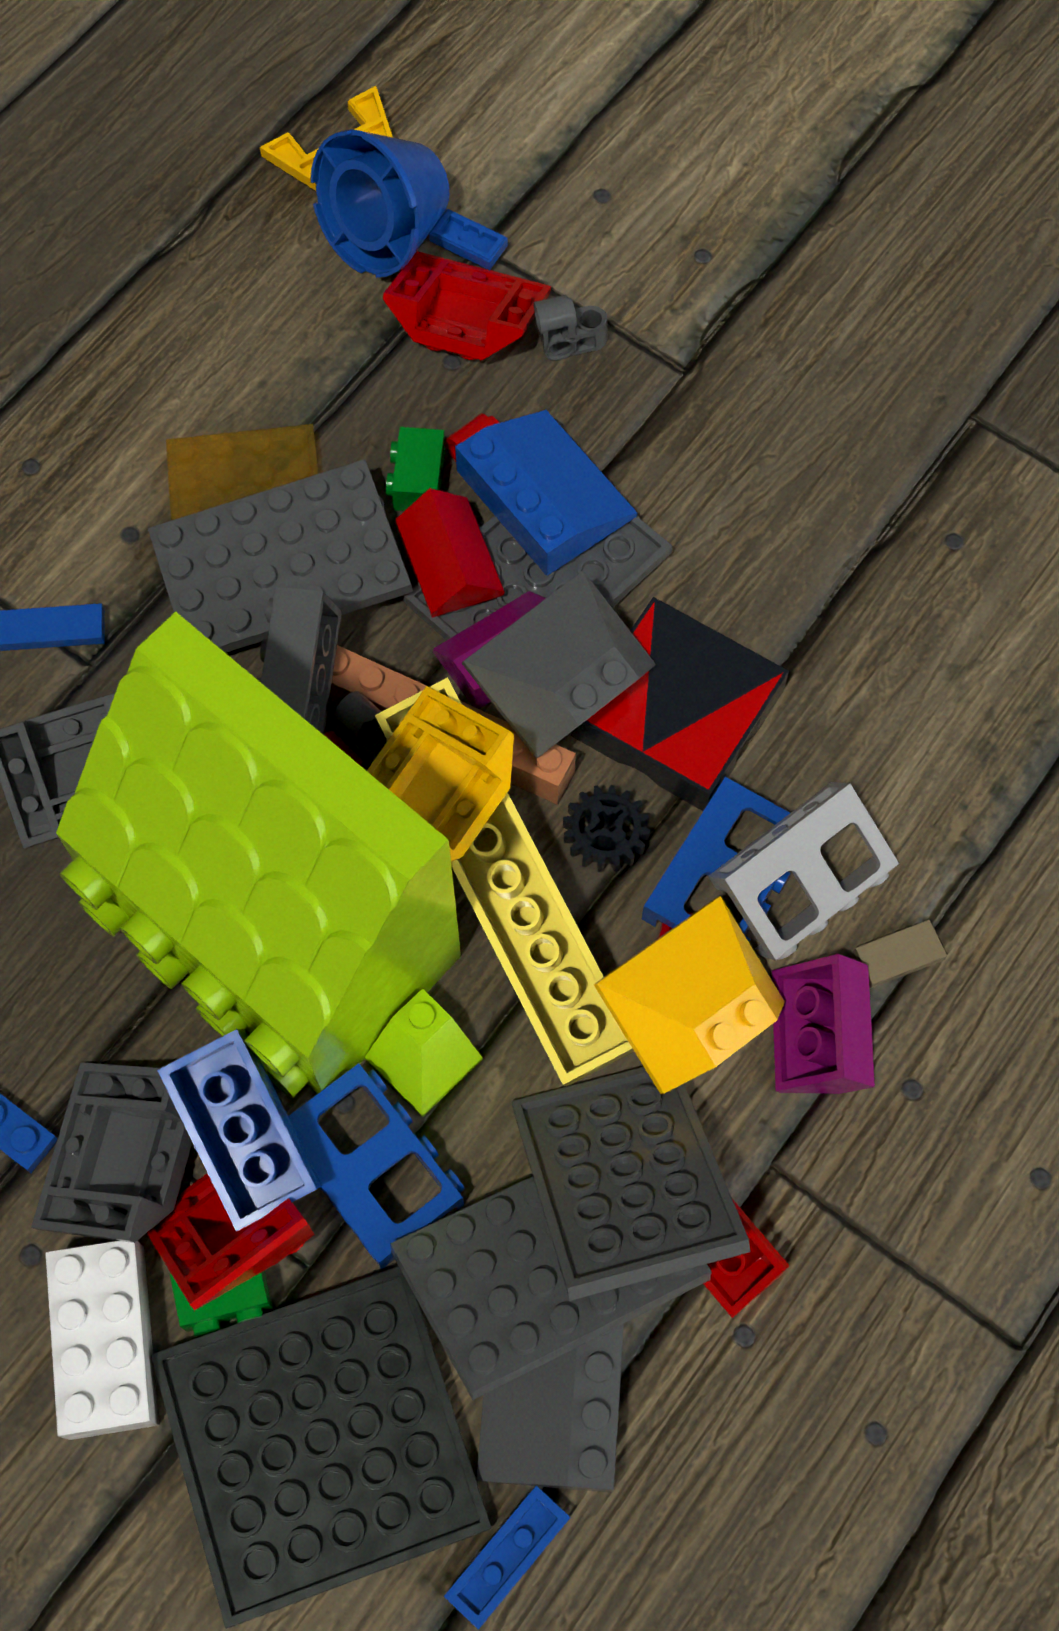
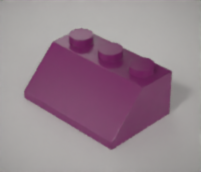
M528 591L433 648L434 655L473 707L480 709L490 703L491 700L462 665V662L546 598Z
M836 954L772 970V981L785 1001L778 1020L773 1023L776 1092L842 1094L875 1087L868 965Z

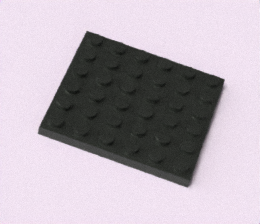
M399 1266L263 1314L262 1317L247 1320L151 1354L225 1629L492 1529L418 1300Z

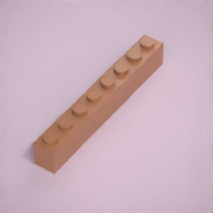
M337 645L329 700L339 704L349 693L359 691L382 712L419 693L426 687V685ZM460 701L462 705L510 730L514 734L511 784L558 805L575 773L576 753L555 744L536 759L508 722Z

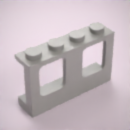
M831 782L708 877L716 890L728 893L760 945L755 948L758 956L780 960L794 953L798 947L797 943L807 935H814L822 931L828 925L827 920L838 911L847 910L855 905L859 900L858 895L867 888L883 883L889 877L888 872L897 866L899 862L851 783ZM852 823L873 857L841 882H838L821 855L820 849L827 840ZM791 871L812 904L776 931L758 903V895L783 874Z

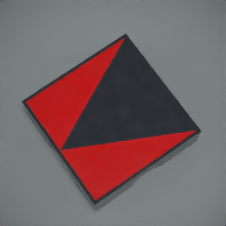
M653 597L630 632L656 665L571 732V736L617 763L639 770L659 787L704 811L725 777L728 778L732 773L742 748L758 732L783 693L789 671Z

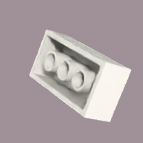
M114 1241L45 1252L58 1437L74 1440L158 1426L159 1416L155 1369L151 1358L153 1346L144 1246L138 1241L135 1243Z

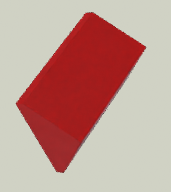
M429 488L395 519L432 618L505 595L467 497Z
M734 1200V1205L749 1238L750 1252L708 1263L707 1265L712 1271L709 1281L703 1283L731 1318L736 1316L780 1278L790 1266Z

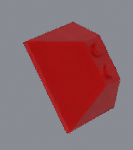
M417 251L384 291L383 300L413 342L423 344L430 350H446L457 353L464 359L484 360L523 336L535 317L533 302L547 299L551 292V286Z
M208 1173L178 1194L174 1210L147 1232L188 1303L194 1310L279 1263L286 1256L297 1252L307 1240L315 1235L305 1218L289 1198L263 1218L236 1231Z

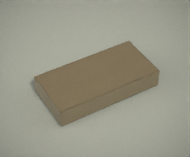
M930 919L856 947L853 951L857 961L868 965L870 989L944 961L947 957Z

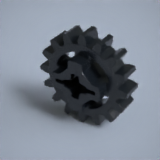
M597 785L594 786L593 796L591 797L583 791L579 793L580 805L572 802L569 803L568 813L571 816L563 818V828L567 829L564 832L563 840L564 843H573L570 847V855L572 857L579 854L583 855V867H587L593 861L597 863V872H602L605 864H611L614 872L619 871L620 861L623 860L631 866L634 864L633 852L640 855L644 853L645 844L642 841L649 840L650 829L645 827L649 823V814H639L643 804L641 800L633 803L629 802L630 791L626 790L619 796L616 795L615 785H611L608 793H602ZM585 816L588 826L584 828V832L581 834L579 825ZM631 823L633 834L628 841L624 831L628 829V825ZM602 825L604 828L599 830V826Z

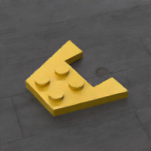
M376 86L349 99L347 102L348 110L361 125L354 130L393 137ZM288 132L260 147L261 157L316 191V182L311 183V169L318 149L306 154Z

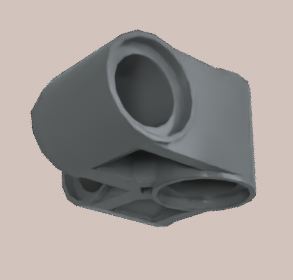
M566 294L533 302L536 326L544 353L549 360H563L570 356L598 351L606 345L608 340L607 313L600 307L592 305L575 309L573 300L567 297Z
M354 691L340 701L335 710V717L343 735L342 739L370 767L387 743V739L375 717L381 711L361 692Z

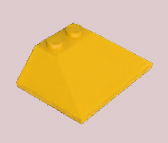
M426 686L367 769V772L449 839L452 862L463 857L510 789L514 734L510 730Z
M721 896L710 901L593 984L660 1094H665L717 1067L776 1022L785 1003Z

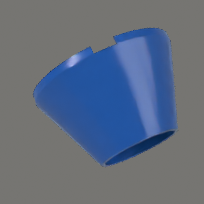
M344 130L329 136L323 141L315 154L311 169V183L316 182L318 202L314 203L313 206L319 225L331 247L346 264L359 273L366 271L375 274L376 278H382L402 270L409 263L448 206L449 182L439 158L423 144L360 130Z

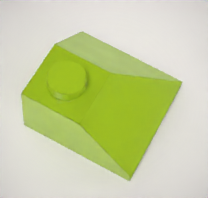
M423 988L390 1019L364 1057L422 1117L483 1060V1057L454 1019Z

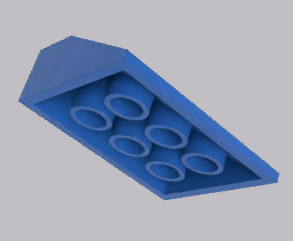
M547 410L487 426L455 446L457 472L546 576L637 517L636 510Z

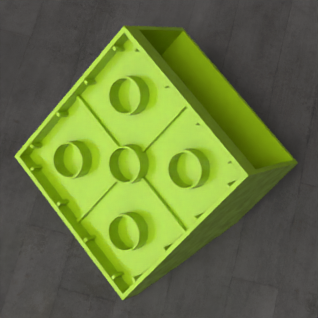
M174 612L136 648L127 674L119 681L109 712L99 724L75 793L67 801L56 831L57 836L73 859L59 874L70 888L82 898L78 903L83 910L111 936L114 937L121 930L127 939L139 950L136 954L138 959L163 984L173 989L187 976L181 985L199 1004L195 1008L196 1011L217 1033L224 1036L236 1029H246L251 1034L244 1042L260 1059L269 1079L289 1097L294 1098L307 1084L318 1094L358 1063L361 1064L390 1019L422 988L428 992L461 957L449 839L181 615Z

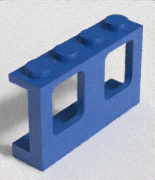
M725 777L645 903L642 920L654 927L660 921L674 928L691 916L684 910V904L699 880L705 875H710L738 854L727 847L724 840L742 812L751 811L774 825L789 815L790 812ZM786 872L759 893L758 903L766 915L771 908V905L766 903L772 891L780 894L791 872ZM743 918L739 927L750 943L751 938L746 936L750 928Z
M358 1063L288 1117L322 1184L320 1188L382 1270L395 1260L391 1253L390 1243L435 1223L454 1207L459 1210L464 1206L463 1197L460 1193L465 1188L450 1168L445 1172L441 1170L434 1160L439 1154L426 1136L423 1135L417 1139L408 1127L413 1121L399 1102L392 1106L383 1093L388 1089L379 1075L373 1069L366 1073ZM363 1087L389 1123L352 1153L344 1155L338 1151L319 1126L318 1119L320 1115L353 1090ZM413 1153L440 1187L441 1192L402 1223H394L370 1193L369 1186L405 1156Z

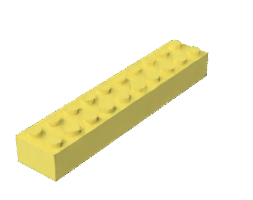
M448 677L430 686L461 704ZM422 691L375 715L387 741ZM507 792L463 857L452 861L451 866L562 1084L568 1087L633 1053L634 1050L593 985L604 976Z

